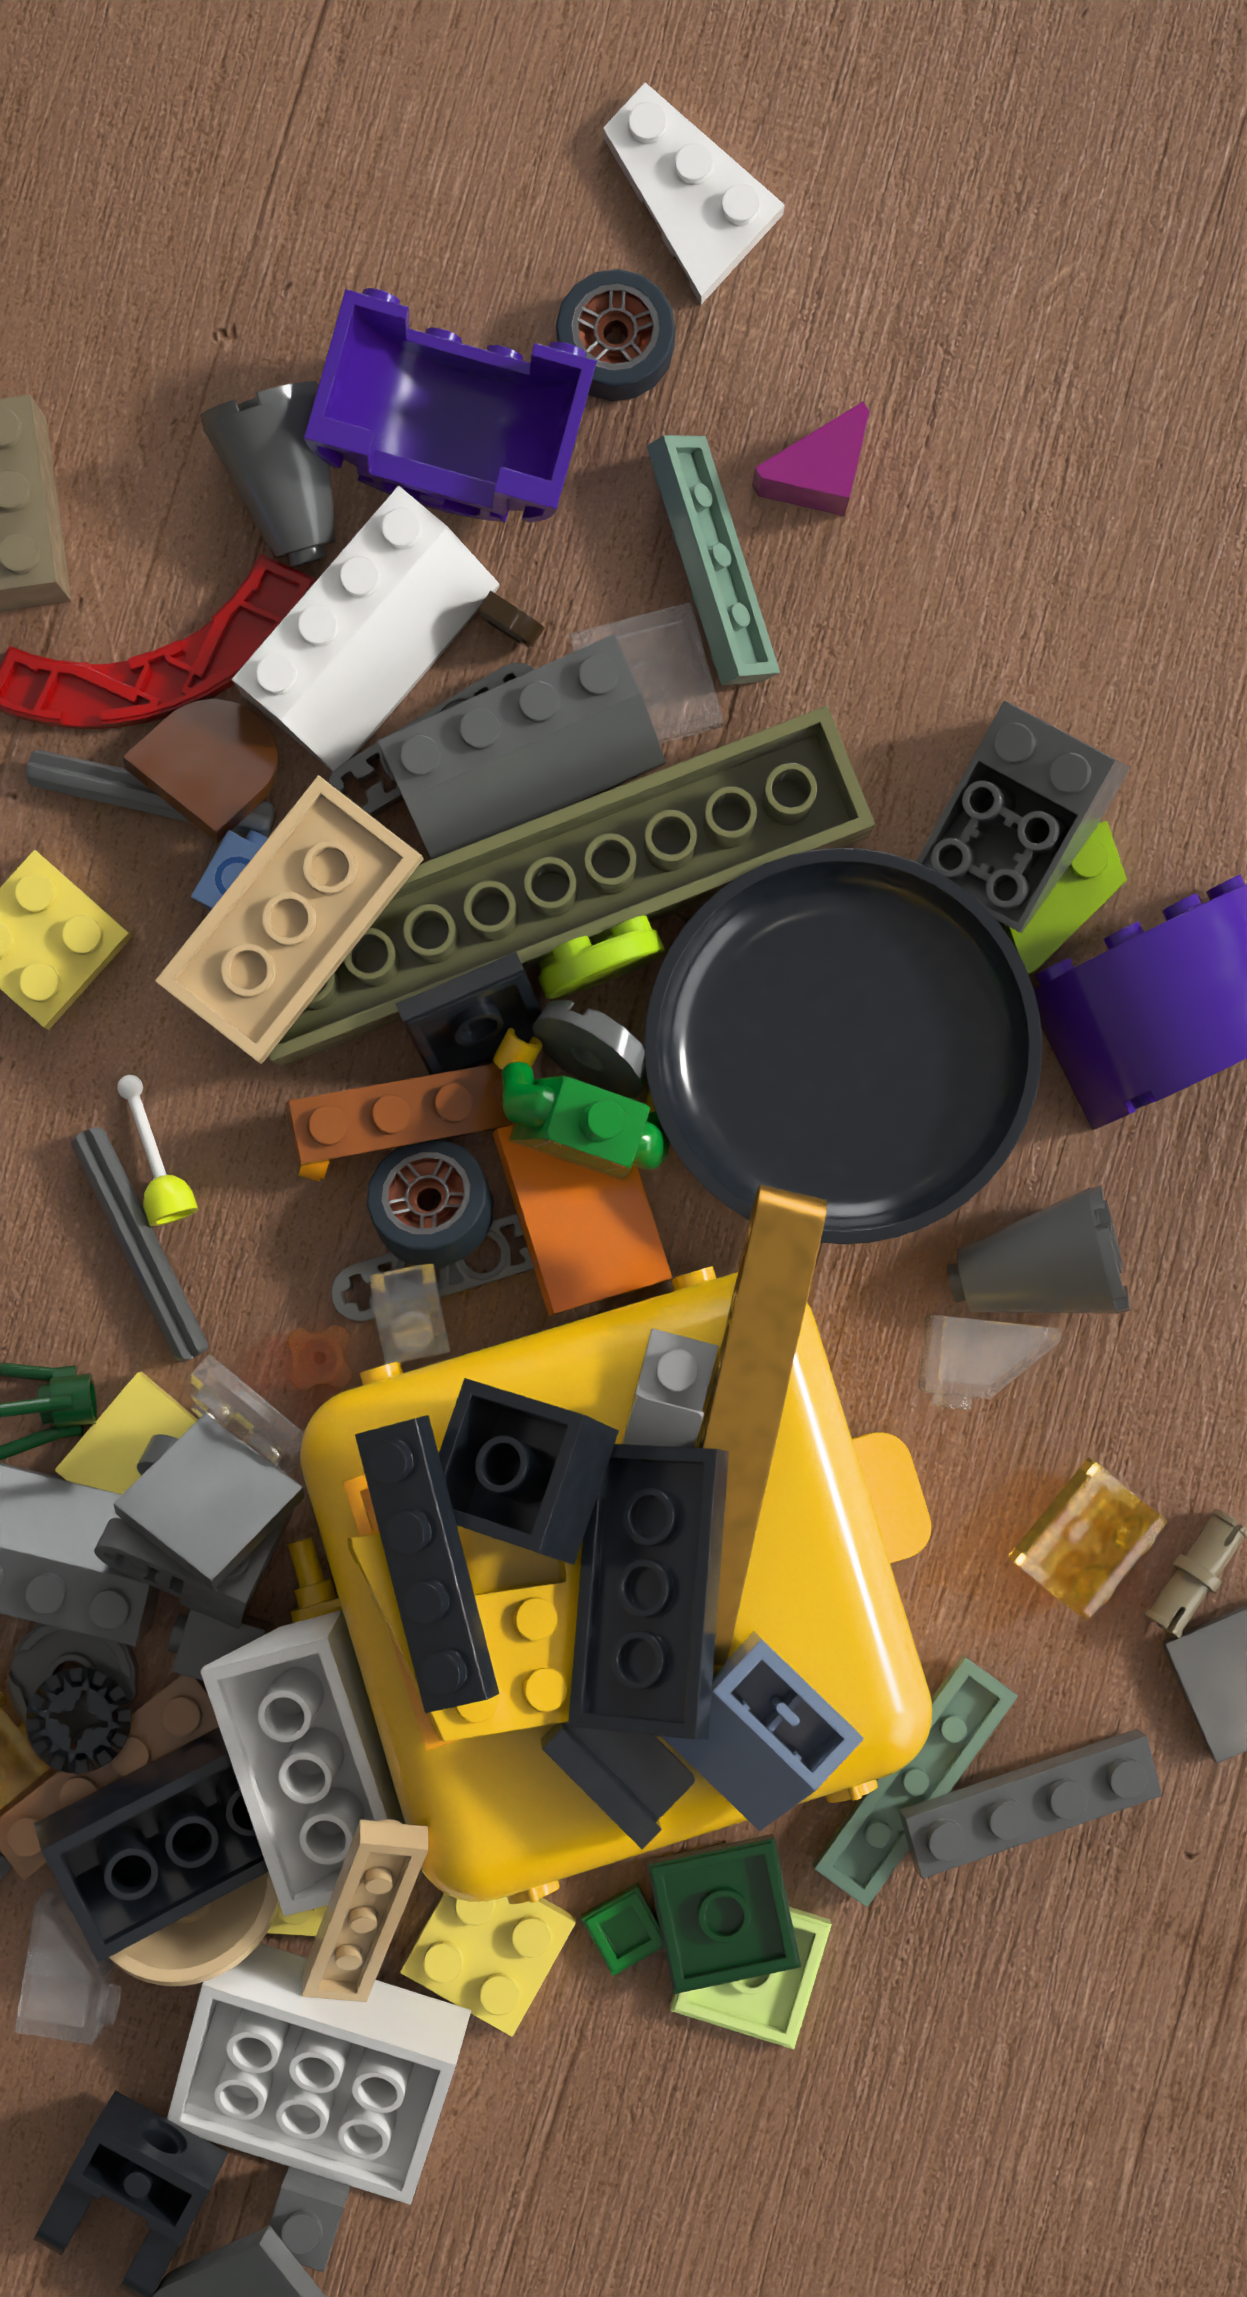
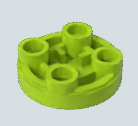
M643 915L614 926L610 929L612 935L599 940L595 945L591 944L588 936H582L552 949L553 956L538 963L541 970L538 980L545 997L554 999L575 994L621 977L654 961L665 952L658 931L651 928L647 916Z

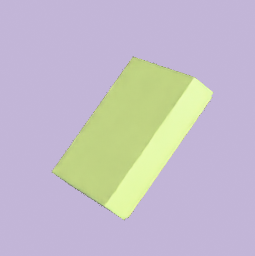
M789 1907L801 1962L800 1968L673 1994L670 2011L794 2049L832 1925L830 1919Z

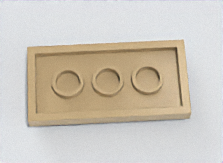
M318 775L155 982L262 1064L423 861V857Z

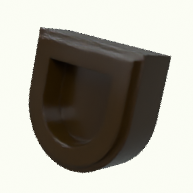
M491 590L478 609L482 620L527 648L530 646L534 647L545 629L539 622Z

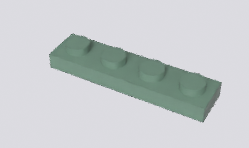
M663 435L646 447L654 469L655 481L661 491L673 529L674 541L679 549L689 580L692 598L698 609L711 650V659L717 669L721 685L764 682L779 674L780 670L706 436Z
M962 1655L931 1698L933 1710L931 1729L921 1751L903 1769L886 1777L876 1779L878 1788L863 1795L856 1802L813 1862L814 1869L865 1907H868L909 1850L899 1810L948 1794L1018 1695L966 1656Z

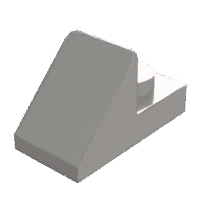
M651 1329L622 1444L694 1448L704 1416L702 1410L718 1345Z

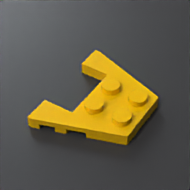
M380 1534L347 1538L349 1551L364 1575L373 1594L371 1597L381 1618L385 1620L402 1655L401 1660L422 1702ZM583 1540L574 1565L558 1560L559 1582L475 1594L500 1694L488 1700L427 1713L439 1740L447 1742L568 1722Z

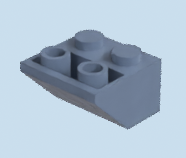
M754 1631L726 1660L725 1665L720 1666L713 1674L708 1739L662 1736L759 1831L815 1792L864 1739L843 1716Z

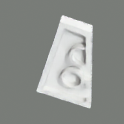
M646 83L636 91L603 128L605 142L640 202H644L661 231L662 240L672 257L675 256L690 281V288L701 305L782 217L785 205Z

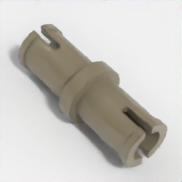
M1218 1509L1213 1510L1211 1518L1187 1554L1177 1555L1172 1563L1176 1570L1150 1609H1147L1144 1613L1146 1618L1152 1622H1157L1156 1625L1178 1639L1182 1636V1631L1208 1592L1216 1594L1222 1585V1581L1218 1577L1244 1538H1247V1528L1241 1524L1237 1526V1520Z

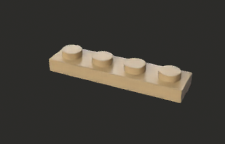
M391 1819L359 1821L302 1972V1997L367 2002L427 1855L428 1826L402 1824Z

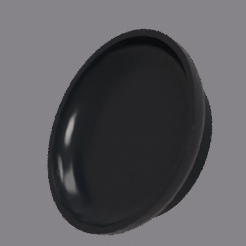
M831 848L792 854L765 863L732 881L700 907L683 927L670 947L658 972L650 996L646 1018L644 1050L651 1098L660 1124L673 1149L704 1188L724 1205L750 1220L754 1199L760 1184L827 1200V1211L820 1243L859 1244L896 1238L922 1229L946 1217L968 1202L992 1179L1018 1143L1030 1117L1037 1095L1041 1072L1042 1033L1036 996L1026 967L1001 925L978 900L941 873L918 862L894 854L868 849Z

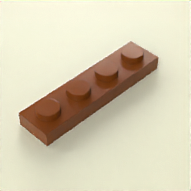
M537 1056L531 1067L534 1079L542 1078ZM496 1064L289 1100L285 1105L297 1166L396 1149L437 1139H450L493 1131L513 1125L514 1123L507 1119L503 1111L502 1069Z

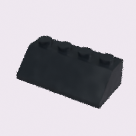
M219 1727L34 1823L41 1851L98 1963L269 1872Z

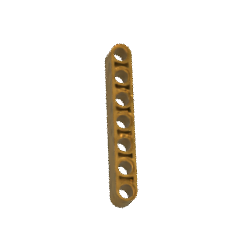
M761 1184L758 1187L750 1215L698 1447L729 1451L714 1665L718 1666L725 1665L733 1638L827 1211V1200Z

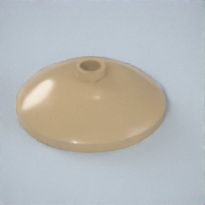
M269 1872L108 1958L127 1974L147 1983L162 1986L198 1984L224 1974L242 1962L258 1946L275 1918L279 1901Z

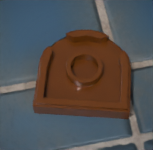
M209 699L187 704L172 712L123 756L124 768L218 843L225 837L228 830L234 829L271 792L275 784L278 768V749L271 728L256 712L236 702Z

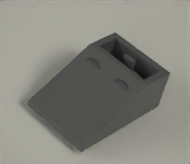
M1004 700L916 862L941 873L961 886L978 900L996 920L1022 933L1100 823L1130 767Z

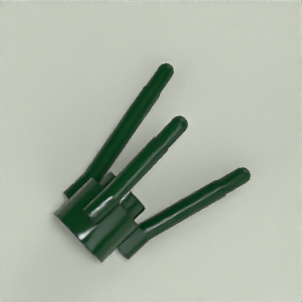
M0 1363V1376L50 1382V1385L39 1386L38 1398L0 1403V1418L40 1413L43 1424H55V1426L0 1445V1461L61 1438L82 1436L84 1434V1425L96 1424L97 1400L91 1373L77 1375L76 1365L52 1368Z

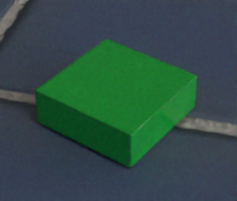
M638 1883L633 1884L581 1914V1920L612 1976L664 1947L659 1921Z

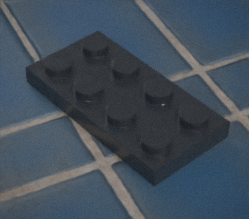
M614 1444L583 1537L568 1726L687 1739H708L729 1451L711 1448Z

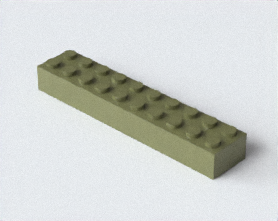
M828 705L420 864L269 1054L271 1062L279 1067H284L401 1021L402 1018L396 1003L514 952L517 953L526 972L539 967L538 963L553 956L552 949L565 942L582 936H588L591 944L595 945L599 940L612 935L611 928L632 918L646 915L649 923L708 901L732 881L765 863L811 850L843 848L868 838L875 826V822Z

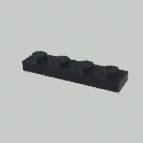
M429 1415L355 1434L425 1713L488 1700L500 1694Z

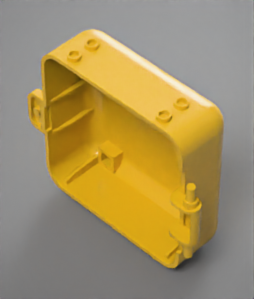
M713 1266L675 1277V1279L671 1280L674 1291L406 1373H403L400 1362L390 1363L361 1372L359 1374L363 1386L349 1389L330 1398L314 1413L307 1424L300 1448L301 1468L338 1595L335 1594L331 1578L324 1580L312 1537L287 1544L299 1588L294 1589L299 1608L290 1611L293 1623L336 1611H343L405 1824L428 1826V1852L421 1870L435 1887L451 1897L468 1902H487L507 1896L509 1904H519L528 1901L533 1903L540 1900L541 1897L560 1888L558 1880L747 1821V1819L662 1736L658 1735L655 1736L693 1773L695 1782L659 1819L662 1830L643 1850L542 1750L541 1738L555 1724L465 1738L426 1751L387 1624L381 1618L371 1597L373 1594L359 1565L355 1563L348 1548L347 1538L359 1537L342 1481L365 1474L355 1434L429 1415L439 1454L464 1378L586 1415L619 1430L615 1444H622L650 1332L653 1328L719 1346L702 1410L704 1416L694 1448H698L737 1273L716 1278ZM808 1303L806 1304L727 1659L753 1631L756 1632L864 1738L822 1785L800 1802L804 1803L826 1796L827 1802L836 1803L850 1799L852 1801L858 1800L863 1795L878 1788L876 1779L896 1773L907 1766L918 1755L928 1738L932 1723V1700L890 1563L912 1557L926 1546L931 1535V1519L907 1446L896 1436L882 1432H872L851 1438L818 1327ZM457 1526L474 1595L560 1581L558 1559ZM713 1665V1674L720 1666Z

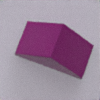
M859 403L756 466L752 487L757 495L763 498L845 516L870 413L865 403Z

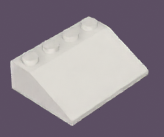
M261 1943L234 1968L211 1980L204 1981L167 2119L202 2139L411 2205L456 2067L471 2010L375 1980L367 2002L302 1997V1972L308 1958Z

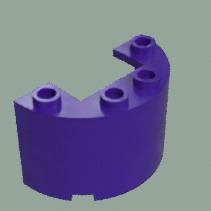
M365 288L362 293L345 289L304 439L308 447L333 468H341L344 459L357 466V473L359 474L357 481L390 495L400 486L425 507L460 516L497 522H506L509 510L524 511L522 520L528 523L546 520L555 514L597 360L586 358V352L572 344L551 342L549 347L534 343L531 362L529 363L522 361L523 357L520 353L504 346L489 345L484 350L463 344L462 339L458 335L444 329L431 327L427 328L425 333L410 329L409 307L400 305V300L388 292L374 288Z
M1241 874L1206 891L1210 901L1202 904L1198 894L1195 893L1163 909L1162 913L1166 922L1146 932L1143 931L1138 921L1107 936L1103 940L1108 951L1074 967L1071 959L1068 958L1036 974L1041 985L1034 989L1041 1028L1092 1130L1123 1118L1140 1107L1166 1098L1247 1058V884H1245Z

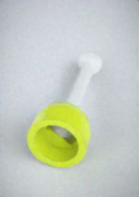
M135 1075L122 1077L118 1082L117 1090L120 1096L129 1102L154 1177L145 1190L143 1208L149 1225L160 1226L186 1218L199 1210L193 1191L184 1180L168 1175L165 1172L140 1098L143 1091L142 1081Z

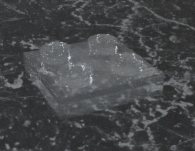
M208 1354L191 1373L189 1396L196 1402L191 1407L192 1411L199 1418L206 1413L223 1427L227 1426L244 1443L286 1475H289L300 1462V1448L304 1432L213 1356Z

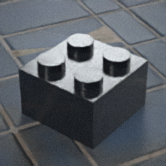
M464 1378L439 1451L457 1526L574 1565L619 1430L586 1415Z

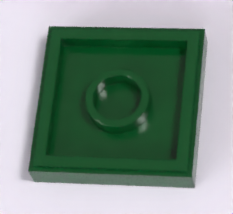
M773 1834L647 1860L674 1994L801 1967Z

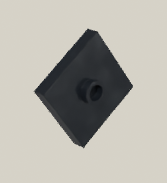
M516 952L396 1003L403 1023L430 1075L473 1068L492 1060L509 1028L514 1029V1034L519 1039L529 1043L531 1038L535 1037L532 1026L542 1013Z

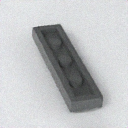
M1135 1729L901 1809L899 1814L914 1869L924 1879L1162 1796L1147 1736L1139 1729Z

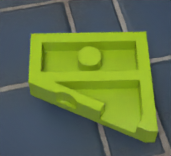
M1107 821L1098 824L1023 932L1019 933L1005 925L1008 937L1020 955L1028 975L1034 973L1127 881Z

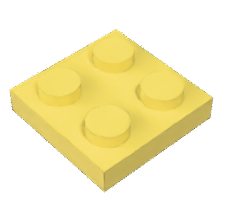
M36 850L26 858L0 887V989L42 1027L49 1030L133 936Z
M443 1893L402 1965L400 1973L455 2005L471 2010V2014L513 2037L575 1926L576 1917L542 1897L533 1903L528 1901L519 1904H509L507 1896L487 1902H468Z

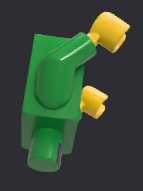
M513 1028L507 1030L494 1055L493 1061L502 1069L503 1111L507 1119L514 1123L509 1139L510 1142L619 1180L626 1178L632 1164L642 1169L653 1170L665 1161L669 1152L670 1141L660 1124L651 1098L650 1089L644 1104L566 1076L534 1079L531 1067L543 1044L536 1037H532L530 1042L526 1043L514 1034Z

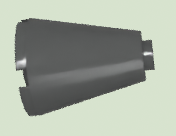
M316 381L292 383L256 392V398L239 404L234 399L200 414L205 434L274 558L288 556L290 567H297L326 558L324 546L336 541L331 467L308 447L304 439L319 383L317 384Z
M1102 1185L1084 1189L957 1249V1263L947 1265L953 1298L955 1302L966 1300L970 1312L1118 1314L1131 1310L1128 1288L1123 1286L1120 1276L1123 1263L1107 1200H1104Z

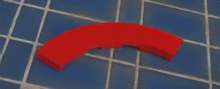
M259 554L246 579L234 595L211 616V621L180 642L176 640L154 651L130 657L127 661L109 664H89V662L55 660L33 655L9 646L0 664V712L18 719L48 726L75 729H106L149 723L166 718L172 712L187 704L212 699L235 685L232 678L317 579L263 554Z

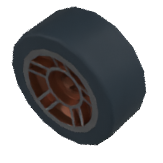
M622 269L595 272L576 283L561 302L556 322L557 342L577 346L586 352V358L597 360L588 393L590 396L609 401L636 398L655 387L670 367L676 333L673 310L661 289L643 275ZM612 326L621 327V333L626 337V340L621 344L615 345L606 341V336L612 333Z
M437 1139L396 1148L378 1164L368 1183L367 1208L382 1243L398 1259L417 1267H444L465 1259L482 1244L492 1225L494 1199L480 1163L464 1147L447 1140ZM435 1195L440 1196L441 1203L436 1209L424 1211L419 1208V1205L426 1206L428 1203L433 1202Z

